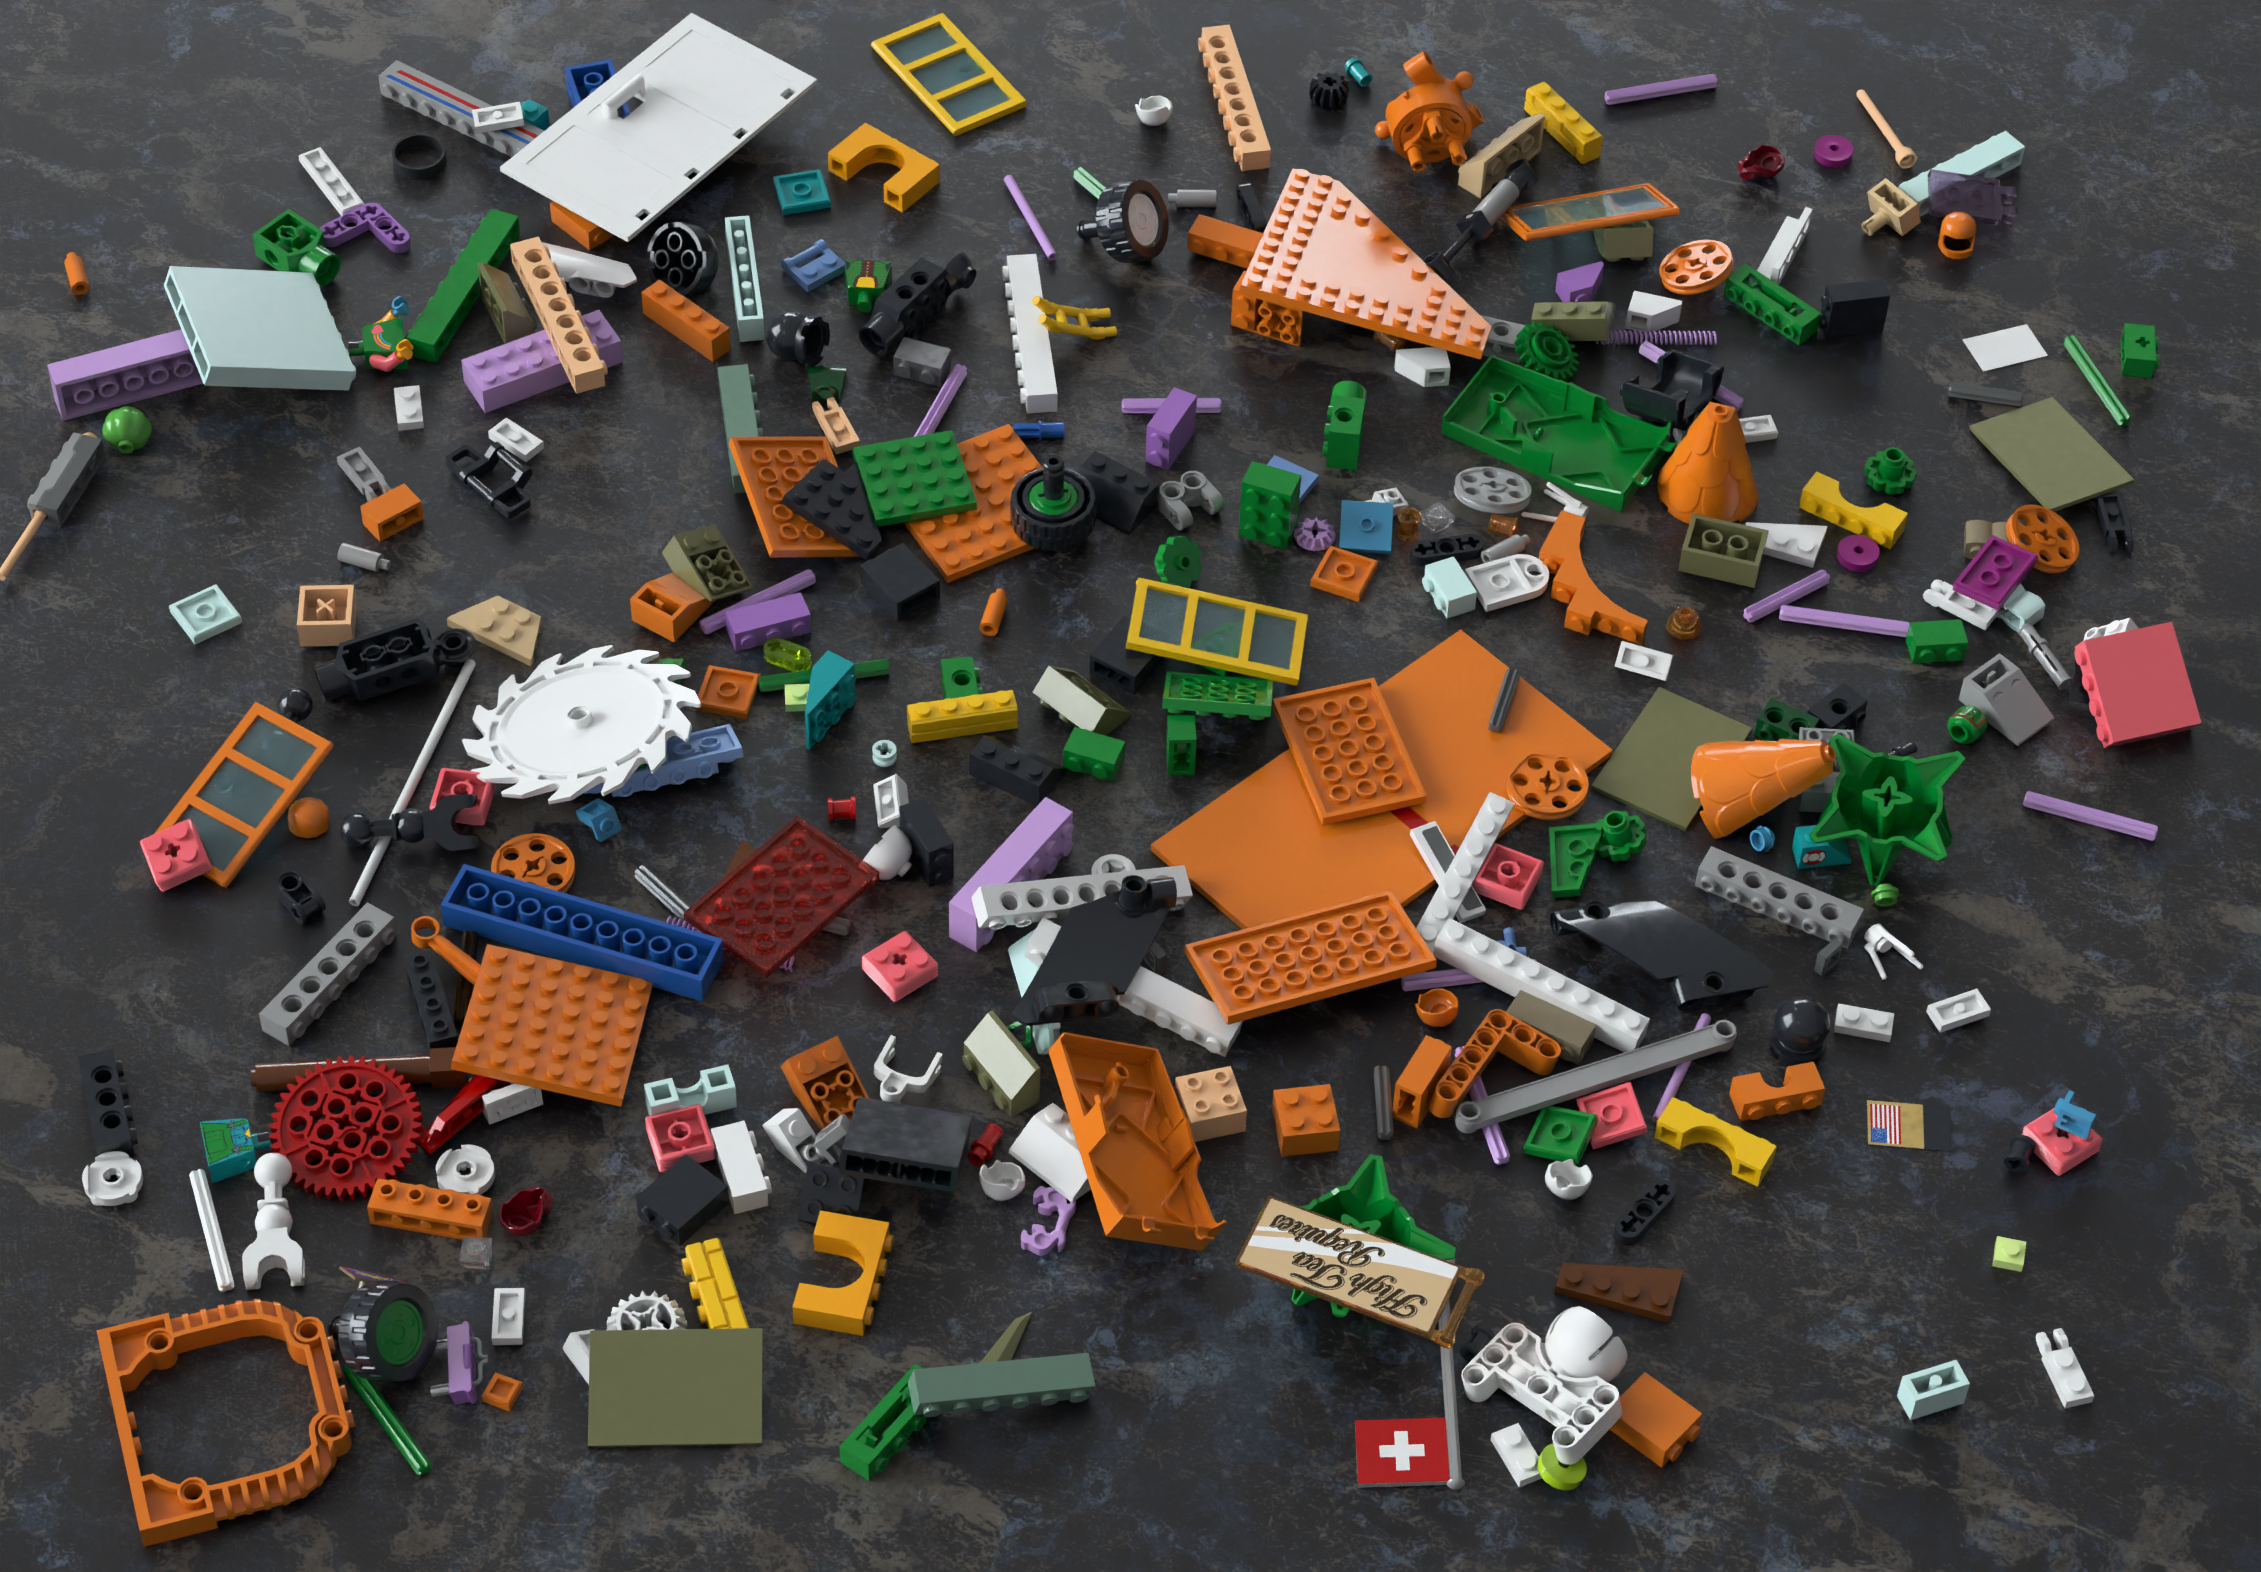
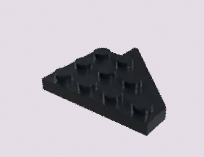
M823 459L783 496L781 501L783 505L865 560L879 548L882 541L881 535L871 510L857 462L846 472H843L832 463Z

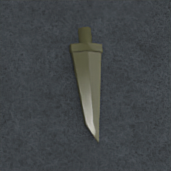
M1032 1312L1014 1319L979 1363L1012 1360Z

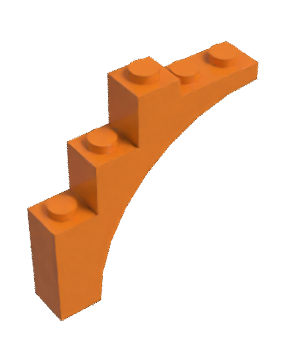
M1561 510L1539 552V559L1543 562L1542 564L1547 566L1549 573L1556 575L1553 579L1551 598L1569 604L1564 627L1589 635L1593 628L1642 645L1646 636L1648 620L1618 606L1597 588L1583 565L1579 547L1584 534L1586 518Z

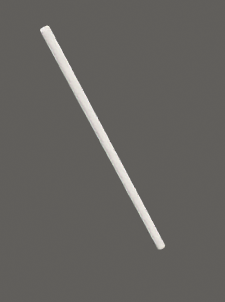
M468 659L465 661L391 815L406 810L476 665L474 660ZM381 836L349 899L351 905L359 906L392 836Z

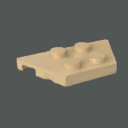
M495 596L447 618V625L449 627L465 629L472 633L475 640L530 667L533 665L534 650L537 648L538 634L542 624L541 616L500 596Z

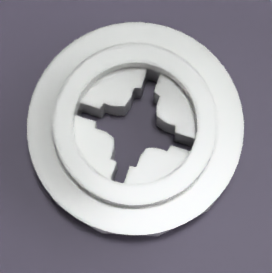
M1109 854L1100 857L1094 862L1091 874L1109 873V868L1113 872L1135 870V866L1128 858L1122 855Z

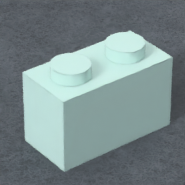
M1454 556L1425 566V575L1422 578L1423 587L1427 592H1430L1437 609L1442 610L1446 618L1475 610L1477 591Z
M1953 1360L1902 1376L1897 1397L1909 1419L1913 1420L1963 1404L1970 1383L1957 1360Z

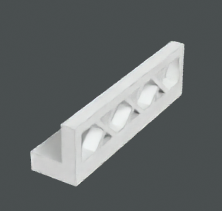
M1805 207L1799 220L1789 216L1786 217L1757 270L1778 285L1809 231L1813 210L1811 208ZM1753 278V283L1757 282L1761 286V282Z

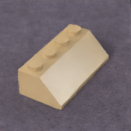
M1540 113L1520 120L1515 125L1508 127L1498 138H1494L1488 146L1479 150L1470 160L1465 161L1458 171V185L1477 197L1482 198L1492 190L1493 183L1500 182L1507 174L1506 169L1511 164L1522 158H1526L1529 161L1541 151L1545 115Z

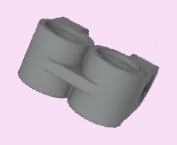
M1198 471L1185 472L1181 476L1180 482L1167 481L1159 488V511L1178 530H1183L1193 524V517L1187 506L1196 507L1201 505L1210 515L1225 508L1220 492Z

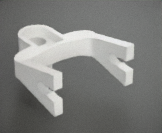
M890 1035L874 1064V1076L882 1081L880 1085L882 1101L900 1104V1100L906 1091L924 1093L938 1077L942 1065H940L942 1053H936L926 1074L922 1077H911L898 1073L886 1066L895 1055V1048L893 1046L896 1043V1037Z

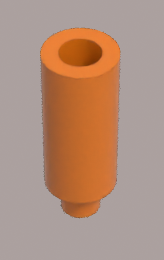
M70 252L64 261L69 283L74 294L82 295L89 291V282L82 258L77 256L75 252Z
M999 588L995 593H992L985 608L979 629L987 636L996 635L1008 603L1004 589Z

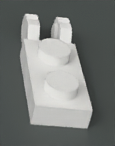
M1939 579L1934 580L1931 584L1932 589L1926 590L1923 594V598L1928 604L1930 603L1934 607L1940 606V608L1983 630L1989 627L1999 613L1996 609L1952 590V585Z
M2058 1328L2053 1331V1338L2058 1350L2054 1351L2051 1349V1343L2046 1333H2037L2036 1342L2042 1355L2041 1360L2064 1409L2091 1403L2094 1394L2072 1347H2069L2068 1338L2063 1329Z

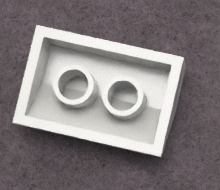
M1052 1103L1031 1118L1009 1149V1154L1070 1202H1073L1091 1190L1069 1116L1056 1104Z

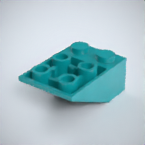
M829 650L812 667L805 709L806 748L809 750L816 742H820L823 739L826 731L832 725L837 724L842 713L847 708H851L857 698L855 693V664Z

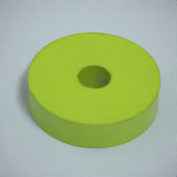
M1554 1444L1546 1446L1537 1460V1469L1543 1480L1560 1490L1575 1489L1580 1485L1587 1472V1466L1583 1457L1571 1465L1561 1463L1556 1457Z

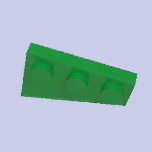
M1603 823L1549 827L1553 898L1581 896L1604 833Z

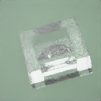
M1438 501L1421 510L1418 514V519L1433 534H1436L1454 524L1455 516Z
M463 1237L459 1260L460 1268L490 1269L493 1250L492 1238Z

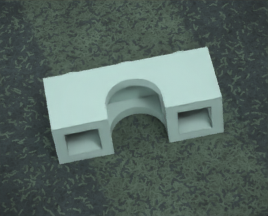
M729 1065L700 1071L701 1078L699 1082L689 1088H676L672 1078L644 1084L645 1101L649 1116L696 1104L702 1106L704 1115L737 1107L736 1087Z

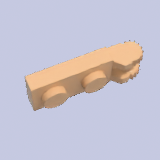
M834 397L827 398L828 411H824L818 401L812 403L814 414L836 454L853 450V447L860 446L857 434L842 407L838 406Z

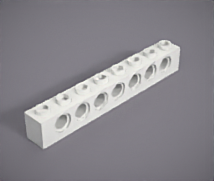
M1185 865L986 885L980 886L971 898L979 928L989 927L991 930H997L1006 925L1024 927L1034 922H1040L1042 918L1053 923L1057 920L1065 919L1071 907L1121 890L1123 878L1129 875L1141 876L1145 881L1148 879L1173 877L1177 888V900L1175 908H1170V911L1182 909L1193 894ZM1080 896L1084 897L1087 902L1083 901ZM1054 899L1059 900L1062 905L1058 904ZM1028 901L1032 902L1036 907L1031 906ZM1002 904L1007 905L1010 910H1007Z

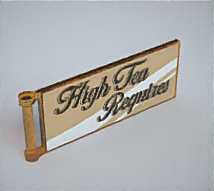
M1272 1196L1267 1198L1235 1261V1266L1426 1337L1447 1349L1453 1347L1456 1340L1455 1333L1477 1286H1481L1485 1278V1274L1477 1268L1459 1266ZM1460 1277L1466 1281L1465 1286L1444 1330H1436V1325Z

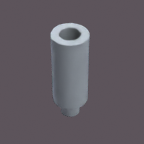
M1177 189V193H1168V203H1177V207L1216 208V190Z
M1515 534L1482 551L1481 558L1483 563L1525 551V546L1530 544V538L1526 534L1521 537Z
M342 543L338 550L337 557L341 562L379 572L380 569L387 571L390 569L391 561L384 559V555L347 543Z

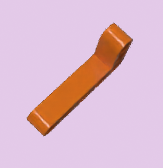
M1500 1009L1491 1010L1438 1082L1429 1103L1431 1113L1439 1118L1450 1117L1497 1051L1539 1075H1548L1553 1071L1561 1053L1560 1045L1552 1038Z

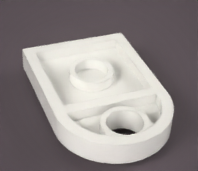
M1516 554L1465 569V574L1477 591V598L1486 612L1536 598L1545 592L1549 581L1547 566L1542 564L1543 562L1540 559L1526 554ZM1536 571L1540 575L1534 576L1529 574V572Z

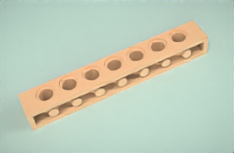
M1230 25L1202 28V37L1198 38V48L1200 52H1203L1204 67H1208V79L1210 83H1213L1214 98L1219 99L1218 109L1219 113L1224 115V129L1229 130L1228 139L1230 146H1234V160L1239 162L1242 171L1270 168L1271 148Z
M539 237L510 244L512 263L575 393L605 386L604 375L608 374L606 363L604 360L599 359L596 343H591L589 329L587 326L583 327L580 311H575L573 297L571 294H567L564 278H559L556 262H551L548 246H543Z

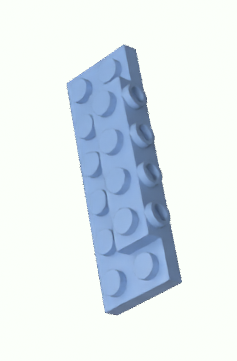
M730 724L692 732L687 742L677 736L671 737L667 740L666 761L655 773H651L649 764H647L646 769H636L625 785L611 792L613 797H628L633 792L642 790L653 791L663 785L682 784L686 780L693 778H708L714 773H719L717 763H729L737 758L744 757L742 746ZM604 783L596 785L584 794L600 793Z

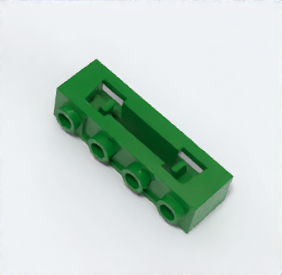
M1746 263L1731 273L1726 279L1723 294L1725 297L1796 344L1800 345L1818 331L1821 317L1819 311ZM1750 276L1761 282V290L1756 287L1758 285L1757 282H1749ZM1793 305L1797 306L1804 312L1798 315L1797 309L1793 308Z
M917 1364L912 1366L840 1445V1462L868 1481L876 1473L880 1474L886 1468L890 1457L895 1452L899 1453L905 1447L909 1436L914 1431L918 1432L926 1422L927 1417L924 1414L914 1415L908 1380L913 1370L923 1369ZM907 1401V1408L903 1411L902 1405ZM882 1434V1440L878 1444V1437Z

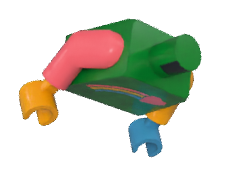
M398 296L393 300L392 307L395 310H390L381 320L362 328L363 340L348 342L350 357L365 355L366 366L369 369H379L385 372H389L392 369H408L407 360L412 358L413 352L411 350L414 346L404 338L403 322L399 315H408L410 308L402 296Z

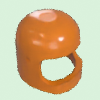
M1952 212L1943 219L1938 246L1946 257L1964 259L1972 255L1976 234L1975 220L1964 212ZM1945 236L1955 239H1967L1971 246L1964 251L1949 250L1944 244Z

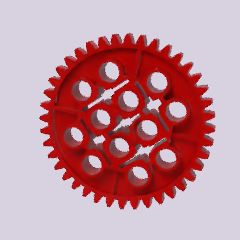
M340 1056L335 1065L332 1064L330 1059H326L325 1068L316 1063V1072L314 1073L309 1069H305L306 1078L297 1075L295 1077L298 1083L296 1086L287 1084L290 1094L281 1093L280 1096L284 1103H275L278 1112L271 1113L274 1123L269 1124L272 1132L269 1138L271 1143H274L271 1145L273 1153L282 1154L290 1161L292 1166L290 1181L295 1180L297 1188L304 1186L307 1194L314 1190L317 1198H320L325 1192L328 1200H331L335 1193L340 1201H343L347 1193H349L351 1200H355L356 1192H360L365 1198L367 1196V1189L370 1188L373 1191L377 1178L398 1180L395 1172L397 1170L406 1172L403 1162H413L409 1153H418L415 1144L422 1141L418 1134L423 1132V1127L420 1123L423 1121V1117L419 1112L422 1109L419 1102H416L418 1098L416 1093L412 1092L410 1083L405 1084L406 1081L403 1075L397 1077L396 1069L393 1068L388 1071L386 1063L378 1067L376 1059H372L367 1065L364 1056L359 1059L358 1063H355L353 1056H350L347 1063H344ZM348 1083H356L354 1087L344 1089ZM383 1091L378 1097H371L373 1092ZM310 1100H318L315 1105L306 1106ZM337 1108H344L342 1113L332 1114ZM371 1116L369 1121L359 1122L361 1118ZM398 1124L396 1129L392 1131L386 1130L388 1126ZM306 1125L304 1130L300 1132L294 1131L298 1126ZM333 1133L330 1139H321L325 1134ZM352 1142H360L357 1147L348 1148ZM379 1150H387L383 1156H375ZM322 1159L318 1165H310L313 1160ZM349 1167L347 1172L337 1174L340 1168Z

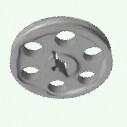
M1473 467L1463 470L1456 476L1454 494L1460 502L1473 509L1495 514H1507L1523 510L1529 505L1532 492L1531 485L1525 478L1514 472L1495 467Z

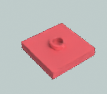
M1631 1082L1576 1099L1580 1112L1595 1114L1598 1117L1597 1126L1590 1139L1593 1150L1648 1132Z

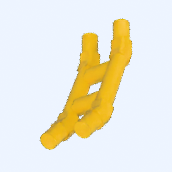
M1035 296L1032 299V304L1037 306L1042 312L1049 315L1055 314L1057 321L1045 314L1040 315L1038 319L1040 324L1053 333L1084 336L1094 340L1117 336L1116 326L1104 328L1090 327L1088 321L1110 318L1111 312L1109 308L1081 309L1058 305L1039 296ZM1066 316L1075 317L1078 325L1069 324Z

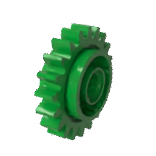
M1535 321L1531 325L1526 324L1516 335L1517 339L1514 342L1518 346L1515 352L1522 355L1518 361L1524 362L1526 364L1525 368L1567 382L1577 371L1576 367L1579 365V362L1575 359L1579 355L1572 352L1575 345L1568 343L1569 337L1561 335L1562 330L1555 331L1552 324L1547 328L1543 321L1539 325Z

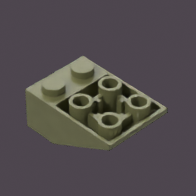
M716 524L674 535L662 552L673 573L710 602L753 589L752 584Z

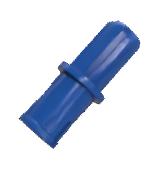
M1038 420V423L1014 424V432L1019 438H1039V440L1042 438H1064V422L1048 423Z

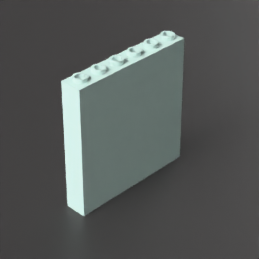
M170 266L164 287L204 386L349 390L352 380L356 377V368L350 360L349 352L343 344L341 333L336 328L334 317L329 312L327 301L323 298L320 285L316 282L313 273Z

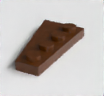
M1562 1263L1554 1293L1670 1323L1684 1270Z

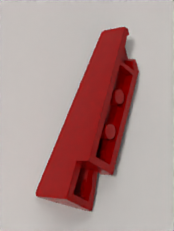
M474 1075L420 1135L421 1143L416 1144L431 1155L483 1112V1095L495 1089L511 1085L510 1082Z

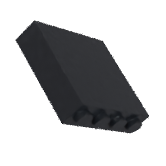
M858 1097L842 1146L839 1174L955 1193L969 1143L972 1115Z

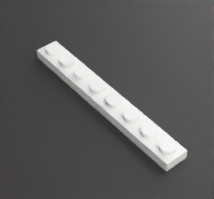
M1489 792L1416 928L1432 954L1437 936L1449 918L1454 920L1478 871L1515 803L1492 792Z

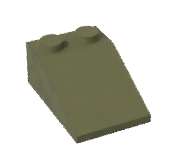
M1636 208L1621 209L1625 213L1637 212ZM1606 209L1588 210L1589 220L1613 216ZM1647 220L1593 230L1598 251L1608 261H1620L1621 258L1644 260L1645 257H1652L1654 228Z

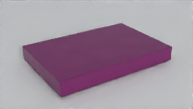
M1992 535L1953 583L1952 590L1999 611L2038 562V555Z

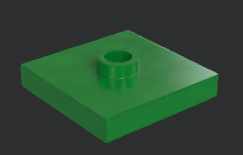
M1555 1106L1542 1108L1523 1147L1524 1152L1528 1155L1558 1161L1573 1159L1574 1164L1579 1165L1597 1126L1598 1117L1595 1114Z

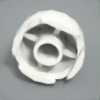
M893 825L882 836L883 839L872 847L860 864V867L869 875L883 881L891 880L897 874L903 877L912 866L909 862L913 853L912 844L909 838Z

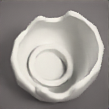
M1160 95L1151 96L1147 99L1141 98L1139 106L1135 104L1138 117L1144 124L1149 126H1159L1165 123L1170 118L1173 110L1172 102Z
M1573 1159L1563 1162L1555 1161L1546 1170L1545 1183L1550 1191L1558 1197L1573 1200L1586 1192L1591 1184L1593 1175L1587 1165L1577 1167Z
M996 1160L990 1168H987L984 1164L981 1166L979 1172L980 1183L985 1194L997 1201H1004L1022 1192L1025 1186V1175L1020 1166L1012 1162L1001 1163L999 1160Z

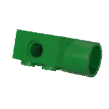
M287 209L252 234L256 256L278 271L313 273L316 282L320 286L329 284L339 272L340 258L326 249L323 231L290 209Z
M1342 381L1333 387L1327 412V420L1331 422L1325 423L1324 438H1327L1328 441H1324L1322 456L1327 457L1326 467L1357 470L1367 401L1366 389L1357 382Z

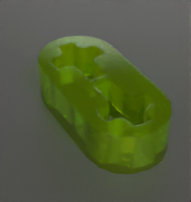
M771 638L764 643V658L767 662L793 672L808 670L811 667V652L809 649L781 638Z

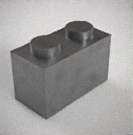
M904 337L893 356L894 375L941 387L951 368V349Z

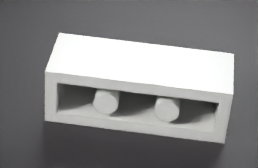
M745 1121L712 1128L711 1136L715 1146L716 1160L724 1184L728 1186L729 1199L734 1214L768 1206V1194L772 1193L769 1177H763L761 1172L764 1170L762 1156L760 1153L755 1154L754 1148L757 1147L754 1132L747 1130Z

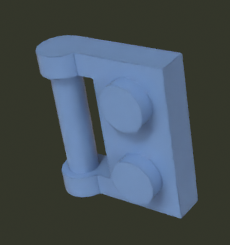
M823 239L816 241L814 246L792 258L787 257L781 261V267L784 272L807 292L845 272V262L828 248ZM818 254L821 256L799 269L796 267Z

